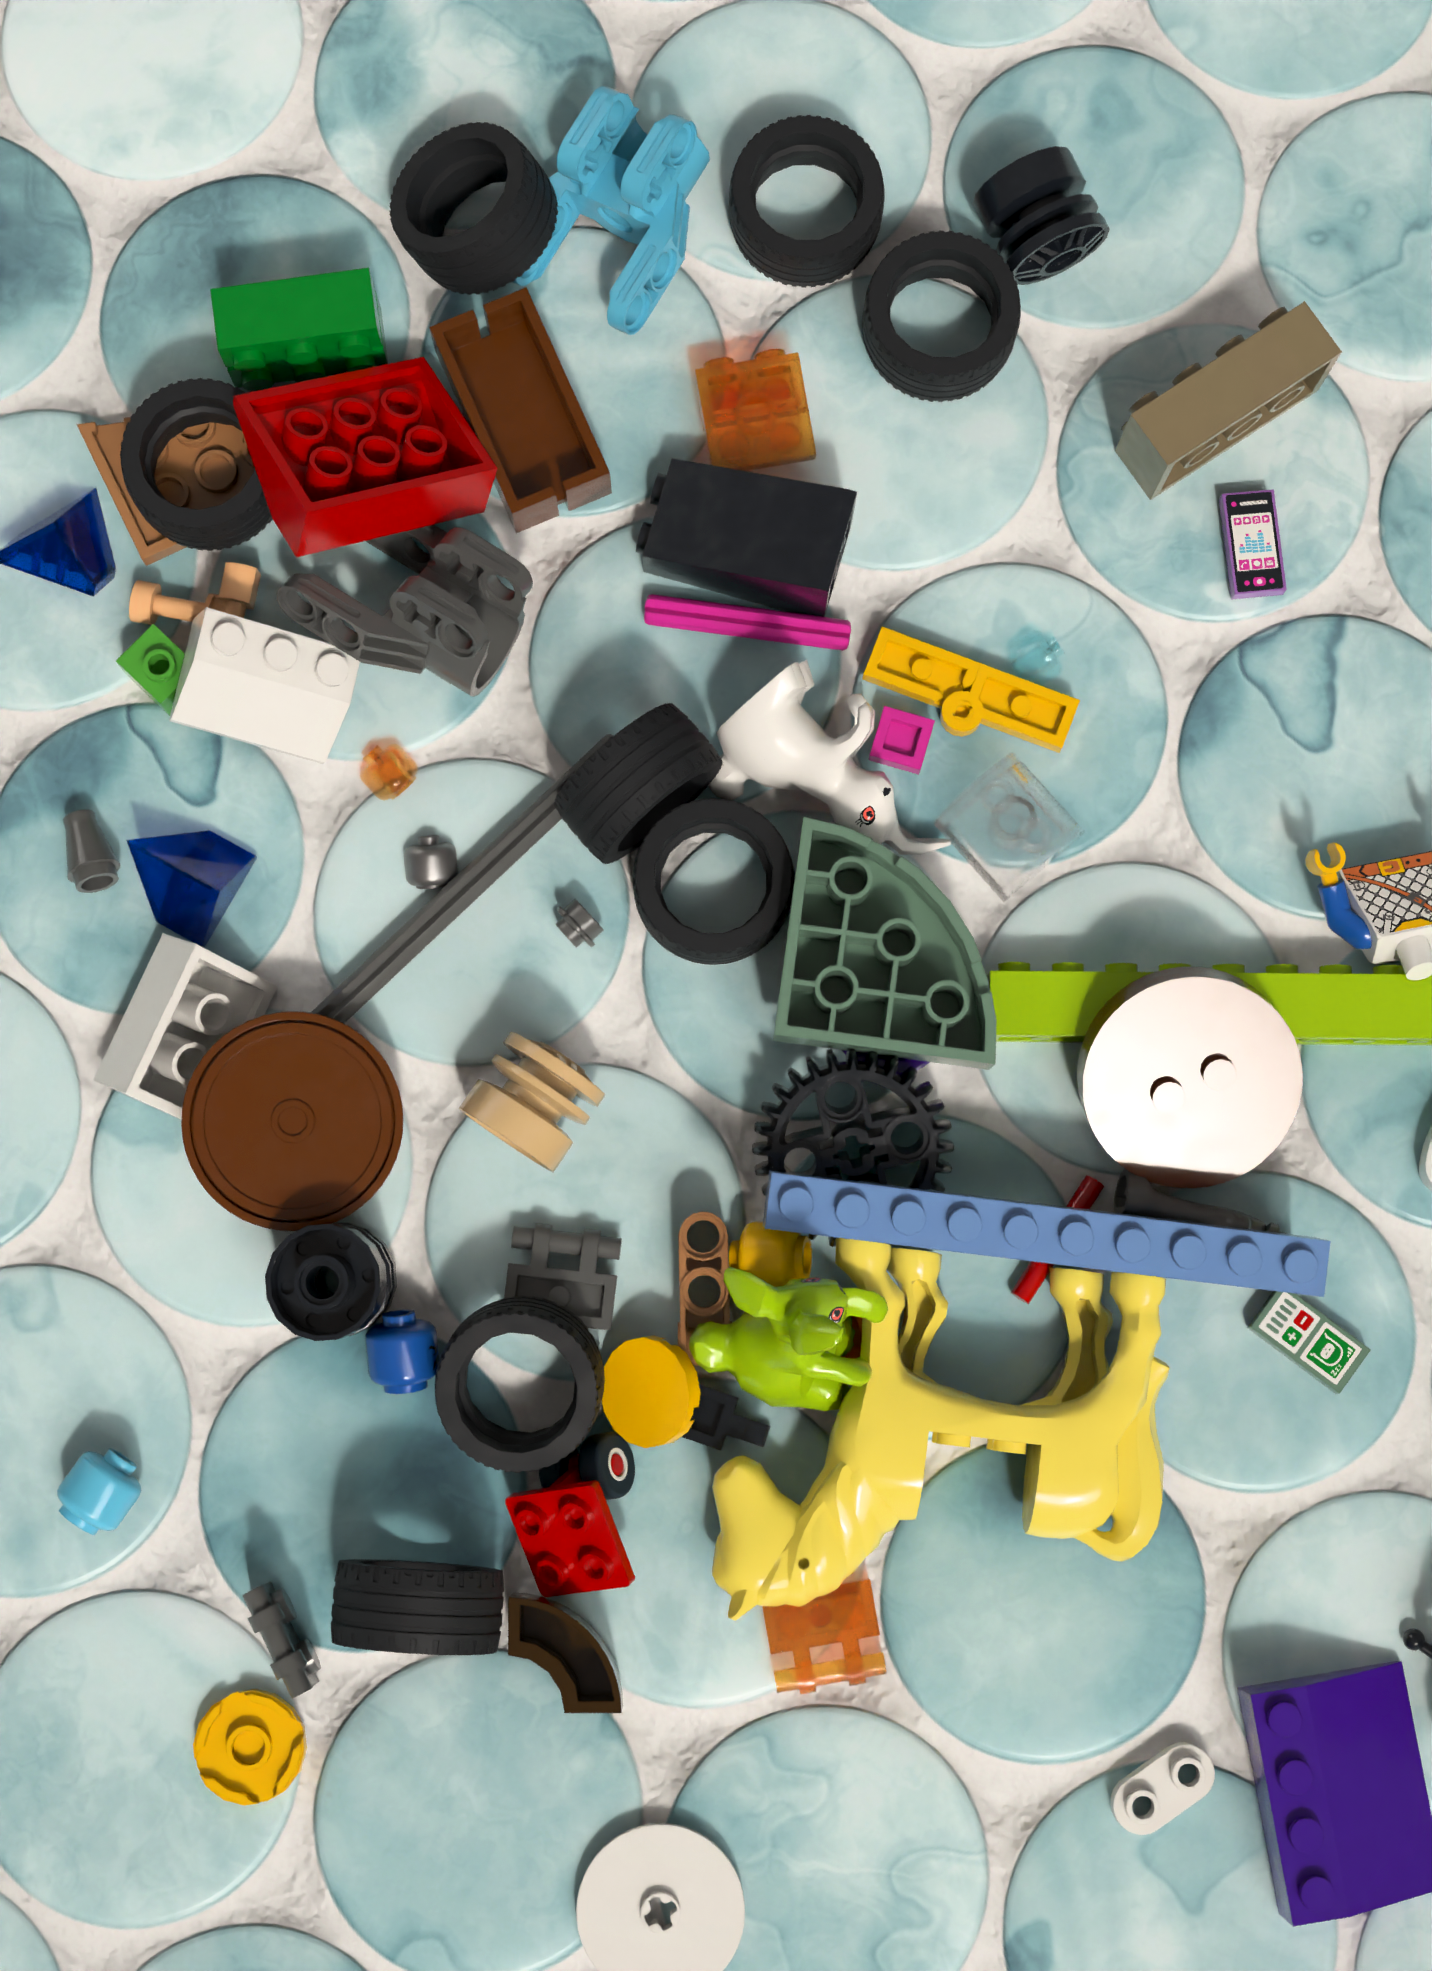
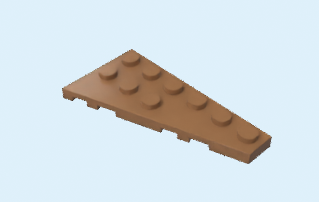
M130 417L124 418V422L97 425L95 422L76 424L145 565L148 566L186 548V546H181L169 540L155 530L142 516L127 491L121 469L120 451L123 433L126 430L127 423L131 420ZM209 422L188 427L172 438L157 459L154 476L158 490L167 501L178 507L200 510L222 505L241 492L254 473V464L241 430L232 425Z

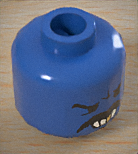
M410 1309L393 1310L383 1313V1322L374 1325L365 1334L368 1374L374 1383L383 1385L384 1391L389 1394H406L426 1389L428 1387L427 1380L436 1375L439 1363L437 1332L434 1325L427 1320L416 1319L415 1311Z

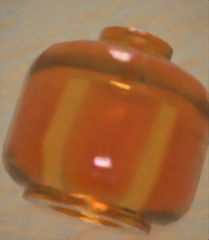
M390 744L383 750L376 745L362 758L367 765L361 770L360 779L380 800L395 799L416 779L415 775L418 772L417 764L397 744Z

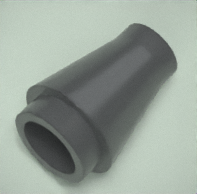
M78 810L66 815L63 818V823L66 831L68 880L75 883L77 891L82 893L99 892L110 888L119 879L117 871L120 869V863L99 827L95 813L92 810Z

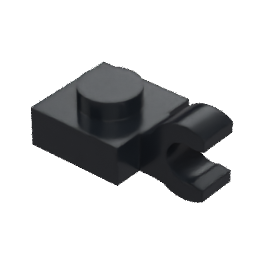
M699 1384L701 1392L699 1407L694 1408L693 1416L690 1420H694L689 1431L682 1436L683 1438L721 1451L727 1435L764 1447L771 1426L734 1414L739 1400L738 1397Z

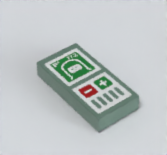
M1273 1291L1247 1327L1335 1394L1341 1393L1371 1351V1349L1295 1293Z

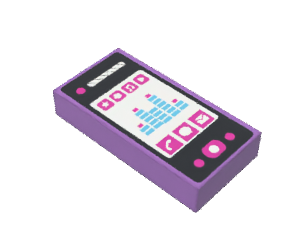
M1274 489L1222 494L1219 498L1231 600L1283 595L1287 588Z

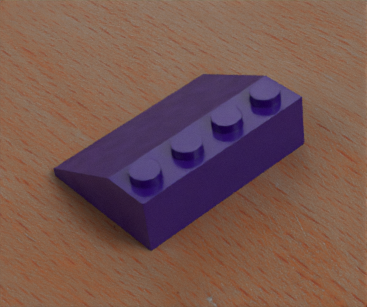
M1402 1661L1238 1687V1696L1279 1915L1295 1927L1352 1917L1431 1893L1432 1814Z

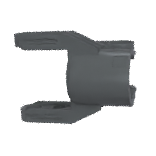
M433 524L366 541L419 574L418 576L406 578L389 599L390 609L383 616L315 574L296 573L291 575L276 593L277 602L289 618L359 662L418 674L427 669L449 684L474 697L479 695L489 685L514 646L524 623L525 613L523 609L527 599L525 597L533 587V580L530 572L521 562L473 532L456 527L447 533ZM412 538L423 544L429 554L420 549ZM496 575L506 578L512 584L515 591L502 584ZM297 592L305 596L310 603L303 601ZM342 619L349 623L355 631L345 626Z

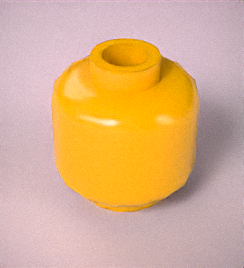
M751 1222L744 1227L740 1239L731 1242L729 1266L750 1272L775 1287L783 1286L791 1279L809 1278L812 1268L811 1241L808 1236H802L801 1233L765 1229L763 1222Z

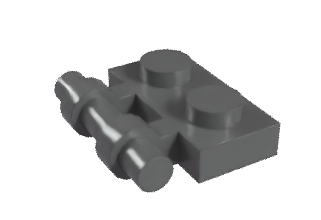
M536 1223L535 1228L514 1226L511 1248L532 1250L530 1266L508 1263L504 1298L514 1296L543 1298L555 1302L556 1305H561L574 1313V1316L578 1317L587 1328L611 1331L618 1276L596 1273L598 1258L620 1259L622 1238L601 1236V1230L584 1229V1234L553 1231V1225ZM550 1252L580 1255L579 1271L548 1268Z
M268 1582L243 1594L244 1601L252 1615L248 1618V1621L254 1633L260 1632L274 1661L270 1666L276 1679H283L292 1699L312 1689L319 1682L315 1672L321 1669L320 1661L309 1640L304 1639L300 1641L290 1622L296 1619L297 1616L285 1590L281 1588L275 1591L272 1582Z

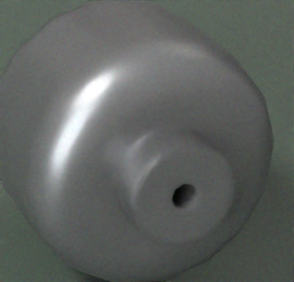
M439 835L418 837V845L409 846L404 852L406 880L409 884L416 886L417 889L445 887L458 874L456 848L448 842L439 843Z

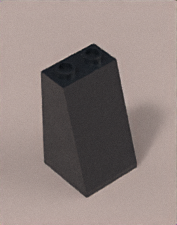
M672 458L667 475L658 473L650 504L657 505L652 524L647 522L642 524L637 540L636 552L643 554V572L786 612L825 617L851 529L857 491Z

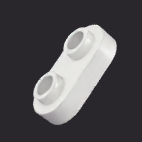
M1177 1742L1169 1745L1115 1785L1110 1799L1113 1816L1123 1828L1131 1833L1146 1835L1157 1831L1208 1794L1215 1779L1212 1760L1202 1749L1194 1744ZM1184 1764H1193L1196 1768V1776L1190 1783H1181L1178 1779V1771ZM1140 1796L1149 1797L1151 1802L1149 1812L1142 1816L1135 1815L1132 1810L1134 1800Z

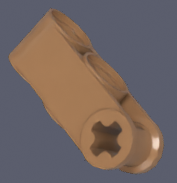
M703 1211L693 1213L686 1218L680 1227L678 1236L680 1289L678 1346L687 1353L693 1366H699L689 1350L690 1337L696 1327L706 1322L732 1323L730 1321L729 1291L723 1281L724 1271L729 1268L727 1229L719 1217L713 1213ZM698 1221H709L718 1229V1244L710 1252H697L688 1244V1230L691 1225ZM698 1276H711L716 1279L720 1286V1297L712 1306L699 1307L689 1298V1285Z

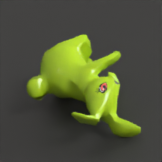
M730 1267L724 1271L723 1281L735 1305L743 1310L744 1313L731 1324L715 1322L699 1324L690 1337L689 1350L697 1365L709 1373L729 1371L735 1376L742 1390L771 1407H798L821 1411L837 1410L849 1391L847 1384L861 1387L870 1380L872 1369L865 1359L860 1357L856 1359L841 1357L846 1355L854 1346L855 1330L852 1327L851 1316L866 1318L873 1323H879L884 1320L888 1306L885 1298L873 1291L859 1288H841L835 1280L818 1277L791 1279L785 1285L775 1287L750 1272Z

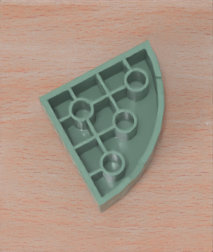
M803 817L773 1041L845 1051L855 1049L856 1052L867 1054L874 1051L882 1056H896L904 1059L986 1070L992 1068L996 1063L997 1023L992 992H990L988 978L975 940L951 901L921 869L904 857H899L885 846L872 841V838L846 826Z

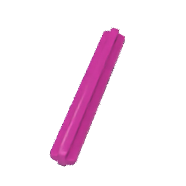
M655 594L647 596L644 608V621L646 624L842 651L847 649L850 641L851 623L844 619Z

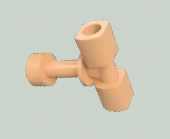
M226 562L219 595L209 593L205 603L162 595L160 584L137 580L130 596V621L152 625L156 623L158 616L193 622V619L206 607L244 618L246 609H254L261 573L253 566Z

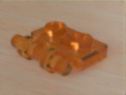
M869 1578L843 1582L835 1591L816 1597L800 1607L787 1604L778 1607L762 1606L770 1654L793 1652L795 1667L774 1671L777 1693L799 1690L800 1695L817 1692L816 1686L848 1681L849 1686L866 1683L865 1678L887 1674L883 1652L861 1655L858 1639L880 1635ZM841 1642L843 1659L812 1664L809 1648Z

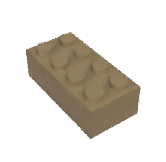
M1305 301L1289 312L1285 307L1275 310L1259 324L1260 331L1246 340L1242 335L1232 338L1216 352L1217 358L1203 368L1199 363L1189 366L1172 381L1174 384L1172 388L1158 396L1156 391H1152L1130 407L1131 415L1128 421L1121 427L1123 433L1115 452L1150 500L1319 390L1342 351Z

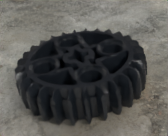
M828 1049L826 1050L827 1065L819 1068L817 1062L811 1056L806 1057L808 1074L802 1077L793 1068L787 1070L790 1081L793 1084L789 1089L774 1083L772 1090L777 1098L780 1099L778 1105L765 1101L762 1102L761 1110L771 1117L770 1123L756 1122L754 1124V1131L762 1136H766L767 1141L753 1143L752 1153L768 1156V1160L754 1167L755 1174L757 1176L769 1175V1170L842 1179L841 1173L849 1175L846 1180L887 1185L884 1169L920 1160L917 1172L908 1187L944 1192L945 1187L935 1178L936 1172L951 1173L952 1166L949 1162L940 1159L939 1154L953 1152L954 1144L949 1140L939 1139L938 1134L951 1130L952 1125L947 1119L934 1120L933 1116L941 1112L945 1106L941 1099L925 1102L924 1099L931 1093L933 1086L929 1081H925L914 1087L912 1083L918 1071L913 1066H910L899 1075L896 1073L899 1059L896 1056H890L883 1067L878 1065V1053L874 1051L868 1053L865 1062L858 1061L855 1049L847 1050L846 1061L838 1062L833 1050ZM861 1081L874 1082L890 1089L908 1107H898L870 1114L866 1093ZM836 1082H846L855 1088L853 1101L842 1108L833 1107L825 1100L827 1089ZM815 1092L822 1126L793 1132L785 1136L788 1123L797 1107L806 1097ZM861 1113H862V1115H863V1118H864L865 1123H864V1122H861V1121H859V1120H856V1118H857ZM829 1120L838 1123L832 1130L830 1129ZM903 1122H912L920 1127L918 1141L909 1147H900L891 1141L893 1129ZM849 1136H856L859 1144L867 1143V1145L860 1147V1157L856 1159H850L847 1151L838 1152V1150L846 1147L845 1138ZM795 1148H805L814 1154L815 1161L809 1170L794 1172L787 1168L784 1163L786 1155ZM874 1165L876 1174L869 1172ZM768 1182L762 1187L764 1196H766ZM808 1234V1238L811 1240H814L818 1236ZM828 1237L829 1246H836L837 1237Z

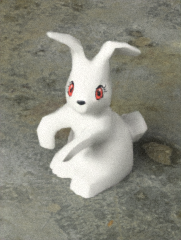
M807 660L800 664L794 662L786 667L738 709L716 732L723 750V754L720 756L723 765L708 786L711 792L721 799L731 801L743 795L744 783L747 779L754 780L770 788L802 789L828 804L837 825L855 830L872 838V841L881 845L882 842H885L901 855H922L951 845V840L946 838L907 839L899 828L898 816L894 805V788L883 771H868L859 768L854 762L853 757L874 730L875 711L862 694H851L847 698L849 709L855 717V723L848 733L837 738L829 736L801 706L805 692L814 686Z

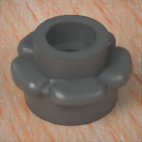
M576 899L564 909L561 906L557 908L562 918L555 925L577 948L585 941L590 947H593L595 945L593 940L604 929Z

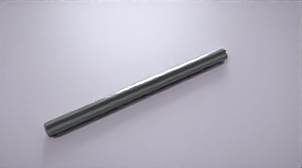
M605 735L311 1013L325 1015L343 1023L347 1022L562 819L554 806L557 794L573 773L613 735Z

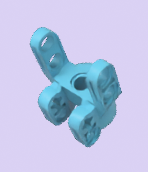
M601 86L590 96L563 139L557 155L558 172L549 177L558 202L557 223H555L552 238L535 264H532L530 269L525 271L522 276L514 279L513 283L526 286L540 278L579 215L582 214L589 217L614 235L638 245L610 290V303L607 310V320L611 327L628 335H634L643 327L685 260L690 206L686 204L685 200L709 163L710 157L707 148L697 137L696 126L692 121L675 114H670L655 122L647 134L636 120L635 115L639 109L634 107L629 95L607 86Z

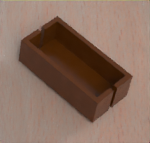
M527 287L483 305L487 330L490 334L486 337L481 338L478 320L473 309L429 327L435 352L462 413L498 468L493 483L516 533L559 516V504L565 502L568 511H571L612 494L609 469Z

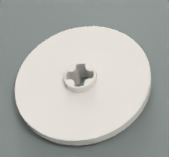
M652 1823L641 1825L619 1834L596 1854L589 1864L580 1885L577 1897L576 1919L578 1933L585 1953L597 1971H723L732 1960L742 1937L745 1920V1902L740 1879L734 1866L726 1854L713 1841L685 1826L670 1823ZM658 1896L663 1904L673 1901L676 1905L670 1911L671 1922L669 1924L663 1925L658 1918L649 1921L646 1917L651 1911L652 1898Z

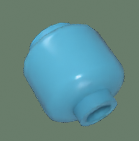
M109 1448L105 1455L93 1451L84 1452L57 1490V1496L63 1504L59 1512L72 1524L91 1535H95L99 1529L104 1531L115 1530L141 1493V1485L132 1475L137 1468L136 1464L112 1448Z

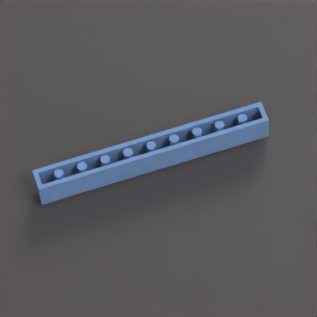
M769 1170L763 1227L771 1230L1324 1297L1331 1242L1309 1236Z

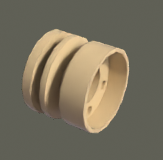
M510 1032L503 1043L522 1060L517 1066L504 1057L495 1054L491 1062L508 1079L501 1088L488 1081L478 1079L459 1107V1110L532 1161L554 1173L573 1144L569 1136L556 1124L563 1116L574 1122L586 1125L590 1117L572 1103L573 1099L577 1096L598 1107L605 1097V1093L591 1082L580 1066L543 1042L529 1040L517 1033Z

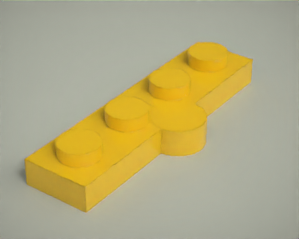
M883 626L862 680L940 708L941 725L954 736L963 737L970 735L977 730L980 724L1057 753H1060L1080 702L1076 698Z

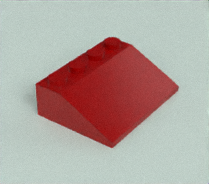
M424 357L234 396L233 406L272 519L296 557L485 512L498 468Z

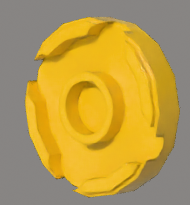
M655 1335L625 1341L612 1351L604 1366L603 1411L615 1432L628 1443L643 1448L674 1443L685 1435L694 1420H690L693 1416L694 1408L699 1407L701 1394L697 1371L687 1353L678 1345H671L667 1341L662 1340L665 1338Z
M260 1689L236 1691L212 1705L199 1722L193 1743L194 1759H196L197 1767L200 1771L199 1775L206 1787L221 1799L244 1806L268 1801L284 1792L302 1770L307 1751L305 1726L295 1708L278 1694Z

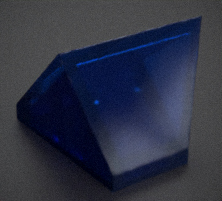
M92 489L16 536L0 549V564L94 597L115 578L116 572L97 489Z
M210 830L126 840L155 921L192 943L205 948L256 861L257 856Z

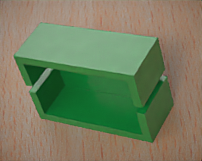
M369 267L210 289L217 349L225 367H227L235 388L243 387L248 391L269 389L274 383L295 380L298 383L388 364L382 312Z

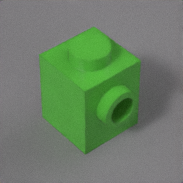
M152 624L116 662L125 674L170 716L185 653L158 627Z

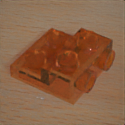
M770 349L757 353L754 356V360L734 363L733 358L722 357L705 362L703 364L704 368L695 369L694 382L703 432L705 431L710 465L749 471L816 459V448L798 352L785 354L783 349Z

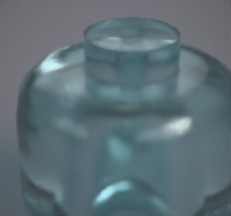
M1033 630L1010 645V656H1008V659L1018 677L1038 685H1043L1062 673L1063 665L1058 657L1065 654L1055 636L1047 639L1041 631Z

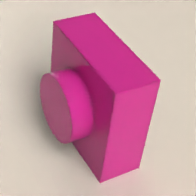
M884 706L868 760L919 775L935 720Z

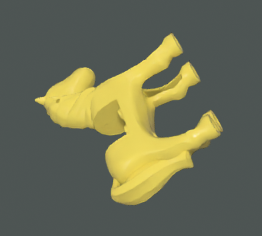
M836 1238L835 1264L850 1277L857 1288L873 1291L884 1297L887 1302L888 1311L883 1321L873 1323L866 1318H862L860 1358L865 1359L872 1369L871 1378L861 1387L852 1385L843 1398L830 1432L824 1468L813 1482L800 1505L778 1490L761 1463L744 1455L727 1461L715 1473L712 1490L721 1532L715 1544L712 1576L716 1584L732 1597L728 1618L736 1621L756 1605L778 1607L787 1604L800 1607L816 1597L835 1591L844 1579L853 1574L862 1561L878 1547L884 1534L893 1531L899 1520H915L923 1486L929 1431L933 1432L932 1442L937 1444L970 1448L972 1436L987 1438L986 1449L993 1451L1026 1454L1027 1447L1022 1506L1025 1534L1043 1538H1075L1088 1545L1098 1554L1114 1561L1123 1562L1134 1557L1148 1545L1159 1526L1162 1508L1164 1461L1156 1429L1155 1404L1159 1391L1168 1377L1170 1368L1167 1363L1154 1357L1156 1343L1161 1336L1159 1305L1165 1295L1166 1279L1122 1272L1111 1273L1109 1292L1118 1305L1122 1318L1117 1352L1109 1367L1105 1356V1341L1111 1329L1113 1318L1112 1313L1101 1303L1104 1274L1084 1270L1050 1268V1293L1062 1307L1068 1332V1350L1065 1364L1055 1386L1044 1398L1022 1405H1013L982 1399L939 1384L923 1372L924 1359L929 1346L947 1315L948 1302L936 1283L941 1270L942 1254L913 1249L891 1248V1245L886 1243ZM886 1270L889 1271L899 1287L892 1281ZM904 1309V1319L898 1335L900 1316ZM1111 1516L1113 1522L1112 1528L1109 1531L1103 1532L1096 1529L1103 1526Z

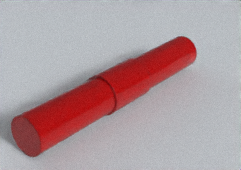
M1086 1175L1066 1207L1090 1210L1103 1190L1104 1185L1093 1177ZM1030 1261L1010 1293L1024 1303L1029 1304L1054 1264Z

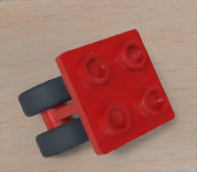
M605 1432L589 1436L583 1442L579 1454L576 1448L559 1462L539 1470L541 1489L515 1492L505 1499L506 1507L539 1592L543 1597L628 1587L635 1580L634 1572L606 1501L625 1496L630 1491L635 1477V1462L632 1450L627 1441L618 1433Z

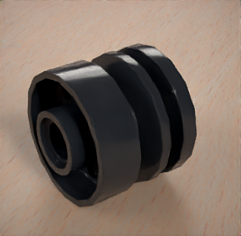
M1054 146L1041 149L1017 159L989 178L974 196L973 205L986 232L992 238H1001L997 245V254L1002 256L1004 262H1007L1017 285L1040 282L1064 272L1093 253L1108 236L1110 228L1105 218L1100 213H1097L1098 205L1095 199L1089 194H1081L1086 181L1067 147Z
M351 1223L308 1225L288 1235L272 1253L265 1274L266 1298L276 1319L293 1334L313 1341L342 1339L347 1336L356 1335L375 1325L381 1319L382 1314L386 1313L390 1308L397 1288L396 1264L386 1244L367 1228ZM330 1268L338 1276L339 1285L335 1293L331 1292L326 1284V1275Z

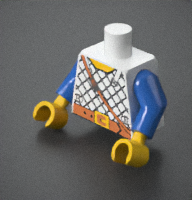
M1338 843L1327 844V852L1331 860L1328 867L1321 863L1317 849L1310 850L1305 858V864L1312 874L1321 877L1322 883L1317 887L1327 925L1331 931L1355 949H1361L1370 963L1380 965L1400 961L1409 980H1421L1431 976L1432 851L1342 869L1345 864L1346 855L1344 849Z

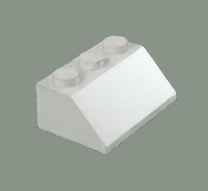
M206 607L192 622L169 721L324 764L350 706L360 662L330 643Z
M163 933L93 1081L182 1120V1107L187 1086L202 1057L221 1037L232 1029L249 1020L265 1015L278 986L195 943Z

